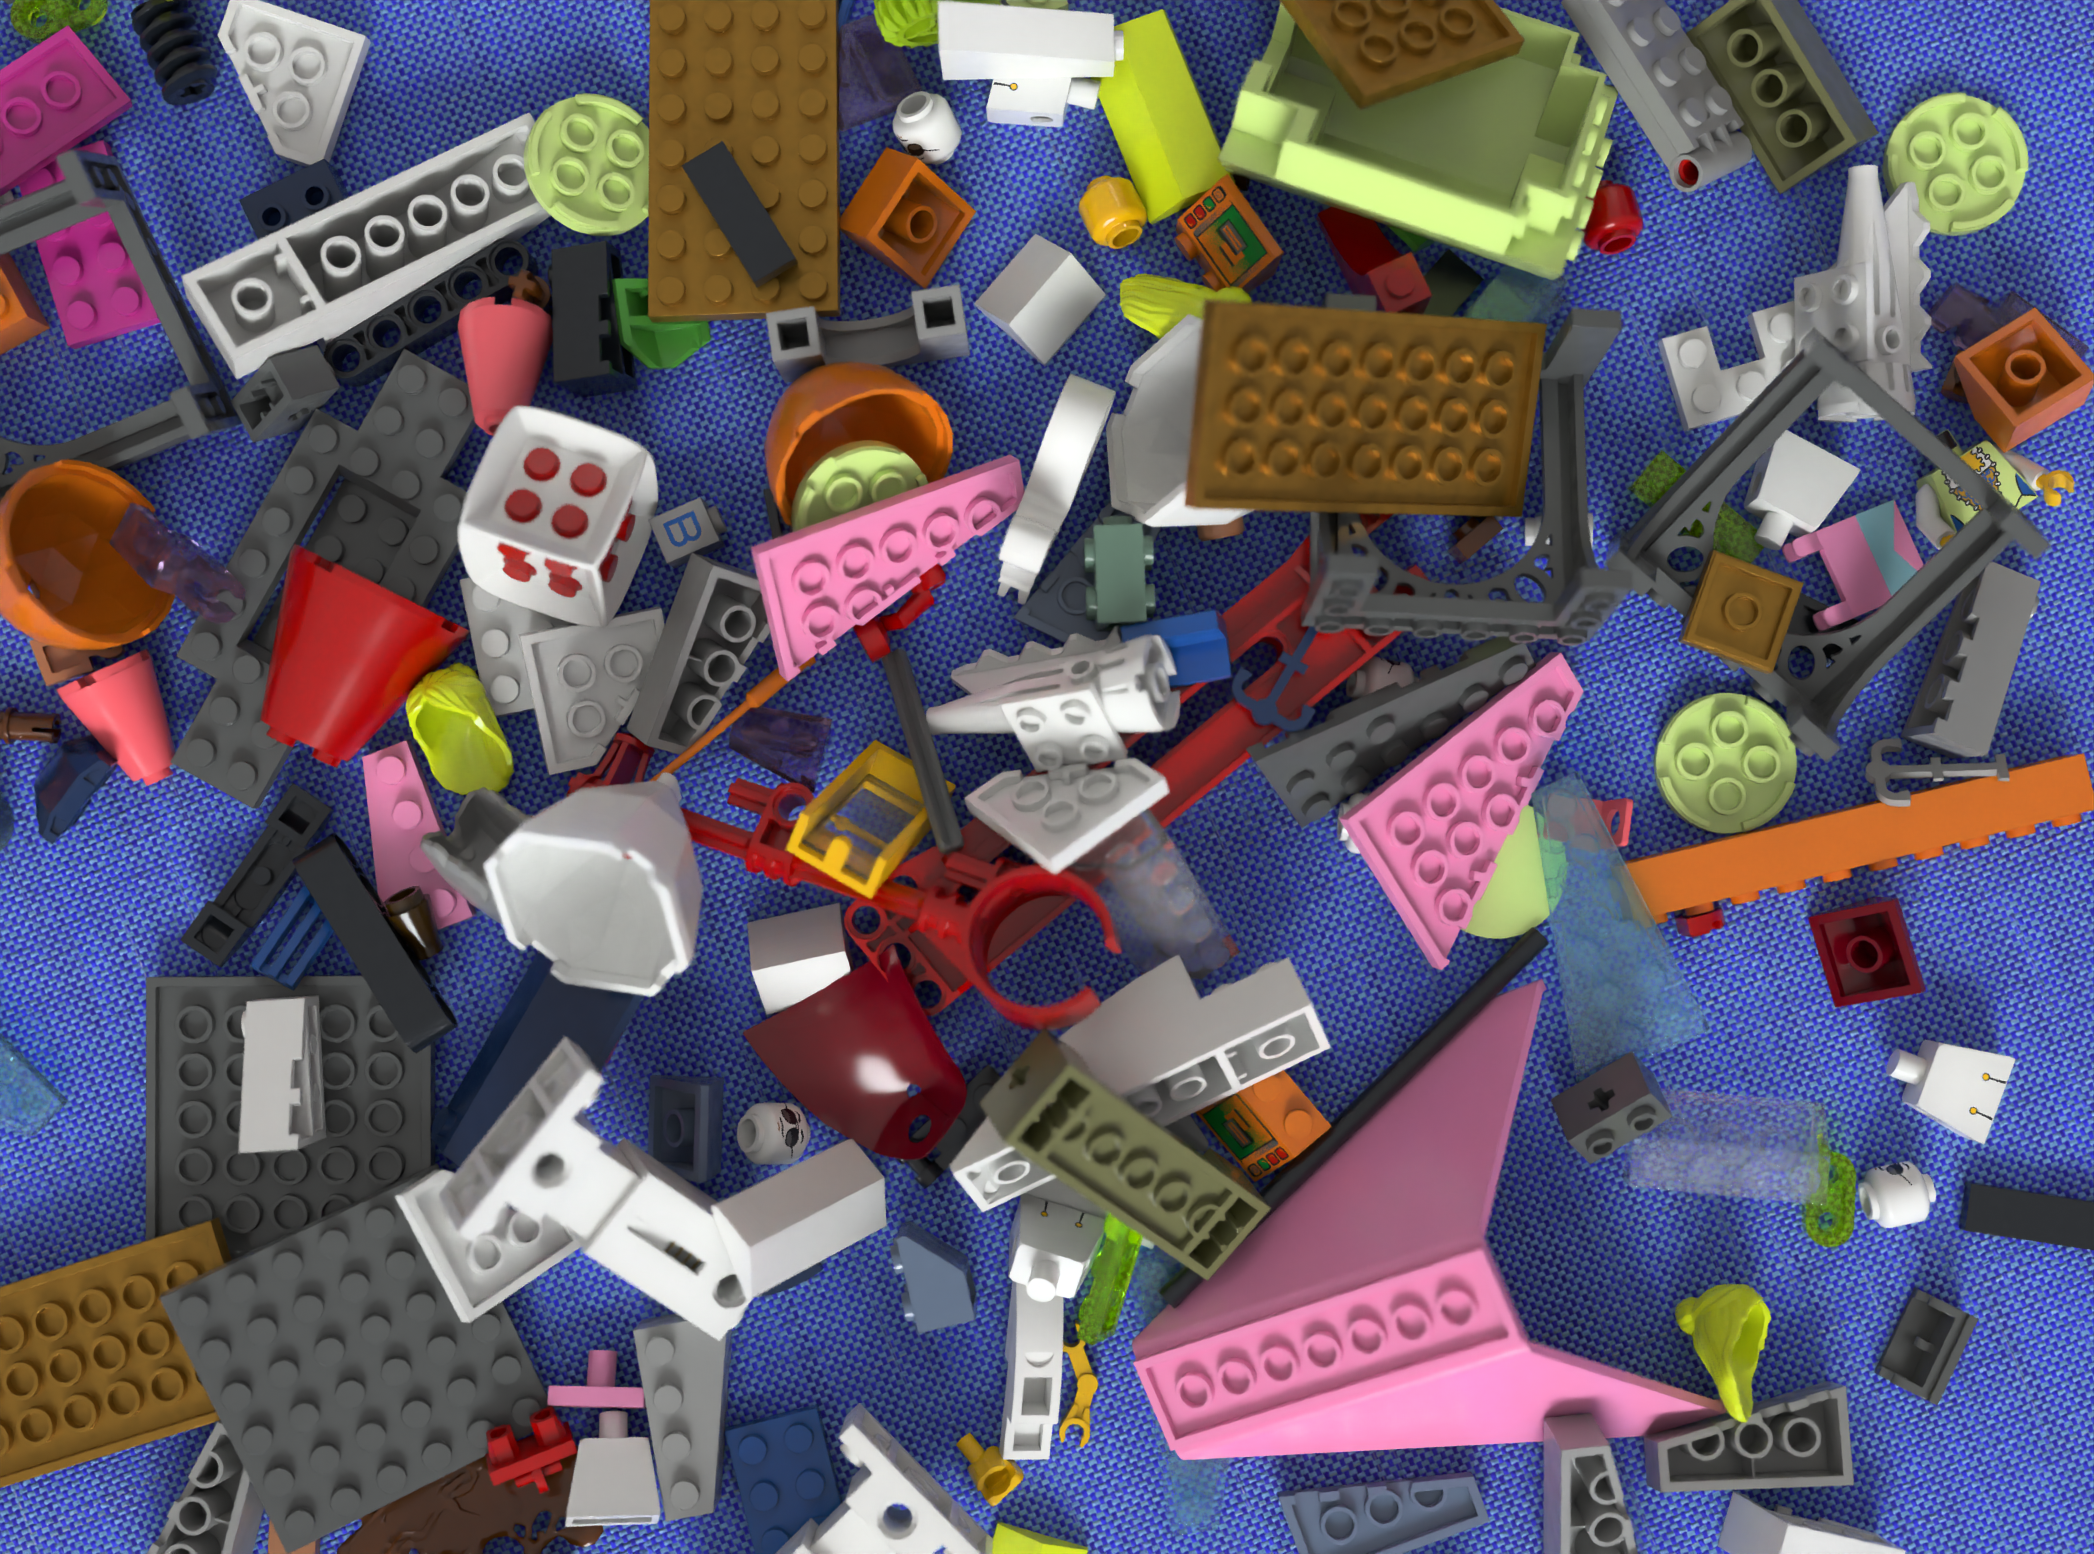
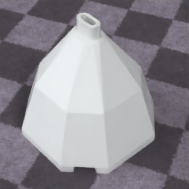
M1190 314L1130 366L1125 382L1133 386L1132 393L1124 413H1112L1106 426L1111 506L1136 517V520L1152 527L1223 525L1254 511L1193 509L1184 506L1202 319Z
M662 773L657 781L580 789L524 822L484 864L508 940L522 951L531 944L554 962L550 973L563 983L654 996L674 973L680 974L692 961L703 886L689 831L678 804L681 800V793L678 781L674 775ZM625 854H627V855H629L632 859H626V858H623V856H624Z

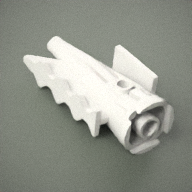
M1854 166L1848 169V183L1836 268L1794 278L1795 357L1803 349L1800 341L1815 328L1907 411L1915 415L1916 398L1911 373L1932 369V365L1921 354V340L1931 326V317L1920 306V293L1931 278V270L1921 261L1919 255V246L1930 231V222L1919 212V198L1915 182L1901 183L1883 206L1878 166ZM1835 380L1818 397L1817 410L1818 420L1857 422V419L1873 418V421L1884 420L1847 386L1844 389Z
M1115 626L1107 639L1094 641L1075 633L1070 634L1064 646L1051 649L1031 641L1026 643L1020 655L1010 657L992 649L984 650L976 663L966 664L954 669L950 676L953 683L969 696L939 706L929 707L926 712V719L932 735L1015 733L1038 773L1057 769L1061 765L1087 763L1089 765L1126 759L1128 751L1118 732L1156 733L1173 729L1178 722L1180 713V692H1170L1168 676L1177 675L1172 654L1166 642L1159 635H1144L1123 643L1119 626Z

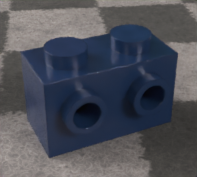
M322 159L239 201L258 240L347 199L350 195L338 171L328 161Z

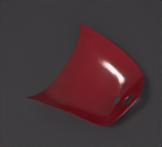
M895 944L878 955L880 967L886 973L888 981L875 965L869 961L808 998L743 1032V1035L761 1060L805 1108L824 1124L877 1154L904 1160L924 1158L942 1140L965 1106L967 1097L965 1079L924 1013L896 953ZM911 1084L918 1085L921 1088V1092L909 1097L907 1087ZM920 1115L929 1116L931 1129L927 1137L919 1143L911 1142L908 1133L912 1122Z

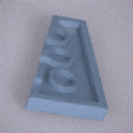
M1110 501L1013 619L1064 644L1070 634L1075 633L1094 641L1107 639L1112 631L1096 632V620H1086L1085 592L1086 587H1094V573H1085L1084 538H1092L1094 525H1102L1104 517L1131 516L1132 524L1142 522L1136 520V517L1113 508ZM1143 523V536H1152L1154 544L1162 527H1152Z
M1471 1472L1277 1492L1299 1554H1403L1490 1522L1475 1478Z

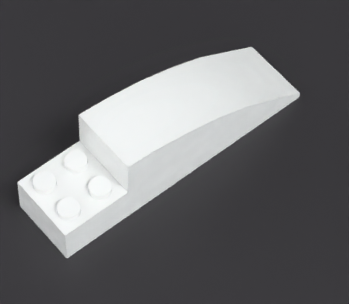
M531 114L522 115L183 275L182 280L188 301L235 378L239 379L259 369L269 357L296 351L315 341L318 342L324 352L326 346L333 339L492 244L503 239L518 240L551 216L535 198L527 181L524 168L525 143L535 123Z
M1179 954L1126 985L1102 1002L1101 1006L1094 1013L1076 1023L1058 1038L1079 1053L1100 1082L1163 1127L1331 1048L1312 1003L1289 957L1277 963L1265 964L1254 974L1233 984L1221 985L1210 995L1201 999ZM988 1117L950 1164L952 1174L982 1212L1056 1178L1003 1142Z

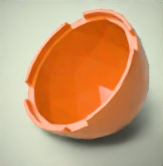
M853 361L834 362L803 373L791 383L780 397L772 413L764 444L768 484L784 522L788 526H792L791 512L794 496L808 470L828 452L851 442L873 440L889 443L901 449L913 459L922 473L925 474L928 483L943 479L947 473L953 453V432L948 417L940 405L920 386L885 366Z
M65 459L41 466L24 474L0 499V615L25 635L60 649L102 650L133 642L157 629L169 613L177 594L178 568L172 541L164 540L159 527L152 517L156 511L153 505L132 484L115 472L90 462ZM28 586H30L33 595L27 590Z

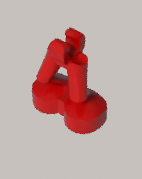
M939 564L934 565L919 577L922 582L910 590L912 593L911 597L897 612L880 617L876 615L863 626L856 624L852 627L871 663L891 653L890 638L887 631L907 628L922 613L934 605L931 591L944 585L946 575Z

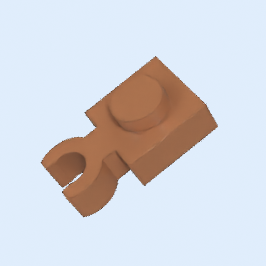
M35 639L29 641L44 682L49 687L95 672L96 669L92 661L93 657L100 656L106 659H115L126 652L123 646L102 650L60 649Z

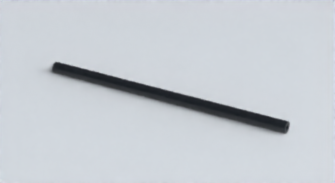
M1534 927L1529 929L1330 1123L1332 1127L1295 1157L1259 1192L1271 1209L1244 1240L1549 944L1547 939ZM1184 1265L1158 1292L1175 1309L1204 1278Z

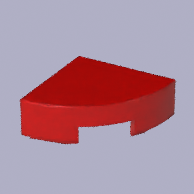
M1721 907L1706 913L1675 918L1678 934L1687 937L1710 933L1712 929H1721L1725 925Z

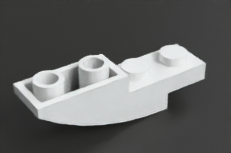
M1012 1281L1005 1346L1008 1370L999 1452L1003 1460L1049 1459L1053 1424H1058L1063 1360V1297L1055 1294L1050 1301L1039 1302L1028 1295L1027 1285Z

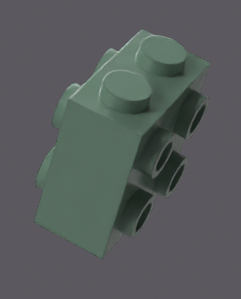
M1131 516L1104 517L1102 525H1094L1092 538H1084L1085 573H1094V587H1086L1085 592L1086 620H1096V632L1112 631L1115 626H1119L1121 630L1122 626L1147 622V618H1153L1155 613L1154 584H1145V571L1151 570L1153 565V537L1143 536V523L1132 524Z

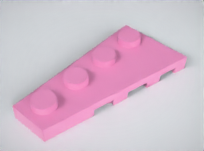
M406 740L362 757L377 893L382 902L384 903L390 896L403 889L420 886L423 894L430 895L438 931L477 916L473 905L443 879L420 848L423 835L429 832L435 833L440 831L445 837L447 835L412 742Z

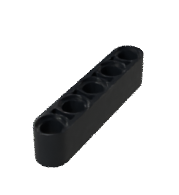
M513 239L500 240L333 339L326 346L324 358L333 368L336 378L352 387L367 385L391 371L404 349L418 355L457 332L460 310L468 303L485 297H495V304L502 305L513 298V290L508 285L510 275L503 273V266L510 257L521 256L523 258L521 269L530 271L533 276H538L536 260L520 242ZM521 269L517 273L512 274L511 276L518 277ZM473 280H481L482 289L480 294L472 299H464L463 289L465 285ZM432 304H440L441 314L439 318L430 324L424 323L423 313L425 309ZM399 328L401 334L398 343L390 348H384L383 337L389 329ZM359 352L360 362L353 371L344 372L342 368L344 358L349 353Z
M333 833L292 859L299 876L405 1044L417 1054L458 1027L455 1016L422 963L416 958L414 951L385 917V913L388 911L344 841L336 833Z

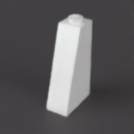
M938 1L939 54L943 80L1113 77L1115 61L1124 59L1123 31H1114V14Z

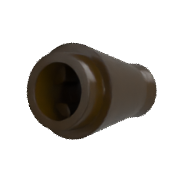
M420 886L403 889L385 900L384 904L388 910L385 913V917L414 951L418 960L430 958L443 950L444 946L439 937L430 895L423 894Z

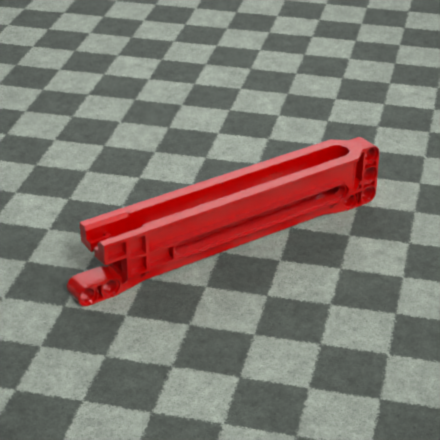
M1358 513L1368 535L1394 515ZM1310 534L1287 562L1221 615L1226 621L1231 664L1257 643H1267L1276 652L1274 665L1243 690L1247 696L1256 701L1267 699L1286 667L1285 664L1278 661L1283 651L1292 656L1310 627L1301 626V607L1310 591ZM1416 564L1405 569V571L1417 577L1429 580ZM1373 585L1369 594H1376L1380 591ZM1397 586L1392 595L1406 593L1408 596H1413V593L1408 587ZM1345 628L1337 633H1322L1318 631L1301 662L1309 667L1304 675L1297 671L1293 673L1275 704L1278 714L1289 720H1296L1301 716L1302 704L1312 707L1403 631H1393L1388 635L1382 636L1366 634L1364 629ZM1209 682L1170 688V692H1180L1181 706ZM1233 698L1150 767L1165 777L1169 793L1062 870L1078 876L1091 887L1095 886L1248 760L1251 755L1246 748L1260 742L1265 746L1283 729L1272 723L1266 726L1257 724L1252 718L1251 711L1241 706ZM1148 732L1118 733L1126 749H1128ZM1113 761L1089 764L1088 768L1089 770L1104 769ZM1034 769L1025 777L1047 775L1048 771L1037 773ZM975 817L961 829L964 847L960 851L953 852L990 863L1012 843ZM937 845L897 866L886 878L894 881L897 877L906 875L916 882L917 890L929 892L934 886H938L944 889L945 896L948 897L953 893L959 894L962 887L961 884L944 879L947 869L945 864L948 857H952L953 852L942 854ZM1035 861V862H1034L1032 865H1030V866H1042V865H1040L1038 862ZM1046 896L1031 900L1011 912L999 925L991 939L986 961L987 974L1077 899L1066 896ZM855 900L846 910L844 917L846 930L887 981L886 973L880 967L878 955L886 951L890 944L900 943L908 948L911 955L909 965L903 970L914 993L916 985L924 980L933 981L939 986L941 999L937 1004L925 1006L920 1003L926 1016H933L941 1012L973 986V983L924 933L919 932L918 923L914 919L860 900ZM870 906L879 913L880 924L875 932H862L856 926L855 914L860 907Z

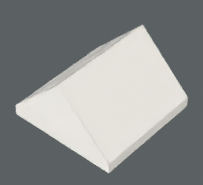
M1035 234L978 298L974 306L1045 366L1102 302L1106 294L1072 253Z
M840 903L747 923L751 972L766 1015L782 1012L854 971Z

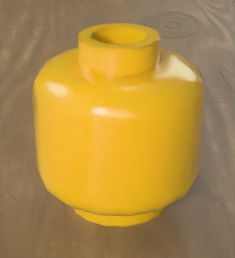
M1108 175L1100 176L1088 184L1086 192L1079 201V213L1096 244L1109 246L1112 249H1121L1134 243L1141 236L1142 228L1147 220V211L1130 180Z

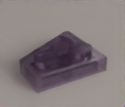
M874 14L841 26L838 33L839 128L843 132L895 112L904 98L923 90L902 48L885 42L884 36H882L879 26H877Z
M766 707L750 708L733 723L730 731L729 748L788 782L800 783L814 793L831 735L832 719Z

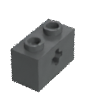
M318 345L269 357L230 402L254 443L300 430L311 418L315 409H320L340 388V385L335 378L333 368L326 362Z
M1632 1051L1550 1099L1567 1141L1590 1164L1612 1154L1616 1149L1638 1136L1650 1132L1657 1125L1673 1117L1654 1074Z

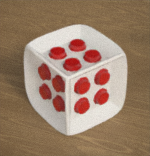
M514 406L497 428L473 478L462 508L458 528V543L464 566L470 579L487 592L516 605L579 625L606 627L615 616L629 589L651 534L652 528L648 520L654 517L658 506V482L653 457L647 449L637 442L600 426L542 408Z

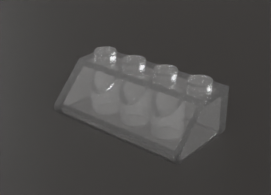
M1148 808L1067 865L1074 875L1088 883L1103 900L1117 926L1122 947L1141 976L1179 954L1190 978L1202 979L1241 953L1174 843Z
M1660 1088L1673 1117L1657 1125L1650 1132L1644 1133L1625 1144L1623 1180L1628 1186L1827 1205L1830 1151L1824 1103Z

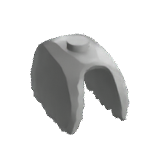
M482 787L479 790L469 792L462 801L455 815V828L449 836L445 837L440 831L435 833L429 832L423 835L420 848L438 873L454 890L473 906L503 925L484 864L524 822L532 817L524 814L515 806L508 804L506 799L498 792Z

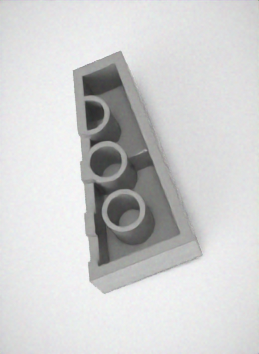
M691 553L627 726V730L645 745L681 755L700 739L722 707L720 700L732 682L737 683L747 667L744 666V663L758 642L763 643L770 633L757 574Z
M218 1421L188 1476L190 1480L182 1495L173 1503L167 1515L169 1519L158 1540L152 1543L147 1554L253 1553L264 1507L221 1421Z

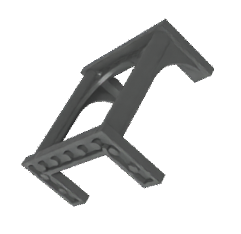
M75 149L56 156L55 158L65 179L0 205V256L108 211L191 385L169 393L171 400L68 442L35 445L17 442L0 436V499L27 472L60 460L70 459L90 462L115 471L187 440L223 432L242 424L115 156ZM16 452L21 456L24 463L21 465H10L13 471L5 474L9 463L8 453ZM36 455H44L45 458L37 461Z
M1326 293L1321 307L1376 311V296ZM1572 308L1548 350L1543 352L1538 388L1542 463V519L1532 547L1518 563L1498 576L1477 583H1437L1417 577L1390 561L1374 545L1366 533L1358 513L1310 512V591L1301 607V626H1312L1322 633H1337L1345 628L1364 629L1366 634L1374 636L1388 635L1393 631L1412 632L1415 637L1434 638L1442 633L1461 634V638L1470 641L1484 640L1490 636L1509 637V640L1515 643H1530L1537 641L1539 638L1557 639L1559 644L1566 646L1581 645L1590 641L1632 590V570L1602 569L1598 567L1591 546L1587 502L1583 388L1622 329L1621 311ZM1349 527L1353 533L1351 535H1349ZM1547 538H1549V545L1545 543ZM1352 547L1361 549L1366 556L1354 555ZM1547 558L1546 568L1542 570L1535 567L1534 560ZM1379 570L1384 572L1386 576L1385 587L1376 594H1369L1379 576ZM1526 577L1537 583L1543 593V602L1525 601L1516 591L1515 579ZM1405 586L1411 589L1413 596H1408L1406 593L1400 595L1392 594L1395 587ZM1492 591L1503 592L1507 601L1499 598L1490 600L1489 593ZM1445 593H1453L1456 598H1445Z
M1813 328L1800 341L1803 349L1642 518L1628 532L1622 528L1610 540L1605 565L1609 569L1632 570V589L1641 597L1647 593L1663 608L1671 604L1684 616L1680 620V623L1684 625L1697 585H1687L1684 582H1691L1701 577L1708 554L1714 550L1713 537L1719 510L1731 488L1834 380L1844 389L1847 386L1979 503L1982 508L1887 602L1864 620L1852 626L1828 633L1799 634L1786 632L1777 658V665L1775 664L1772 673L1765 674L1718 656L1733 671L1736 672L1740 667L1754 679L1750 683L1752 688L1767 702L1772 703L1777 699L1786 707L1787 727L1792 732L1789 739L1800 751L1808 757L1817 753L1827 762L1840 749L1836 728L1862 689L1885 664L2013 540L2036 560L2052 544L2026 515L1818 330ZM1709 501H1711L1709 511L1702 510V508ZM1695 520H1699L1704 527V532L1700 537L1690 534L1678 535L1684 527L1690 531ZM1686 546L1698 549L1703 554L1704 559L1700 566L1693 570H1677L1668 563V555L1677 548ZM1860 635L1853 643H1851L1849 638ZM1827 644H1836L1842 650L1830 655L1835 661L1826 667V656L1823 648ZM1800 645L1808 647L1812 651L1815 660L1811 673L1804 678L1795 677L1788 668V658L1791 651Z

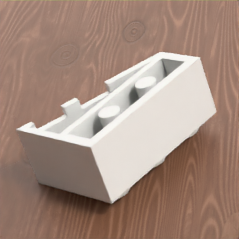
M319 995L263 998L247 1001L246 1010L243 1012L241 1019V1028L245 1041L239 1153L296 1150L326 1138Z
M1734 1491L1718 1542V1546L1729 1554L1906 1553V1550L1876 1533L1819 1517L1818 1521L1794 1516L1791 1515L1793 1511L1791 1508L1776 1504L1774 1511L1767 1510L1749 1499L1748 1495Z

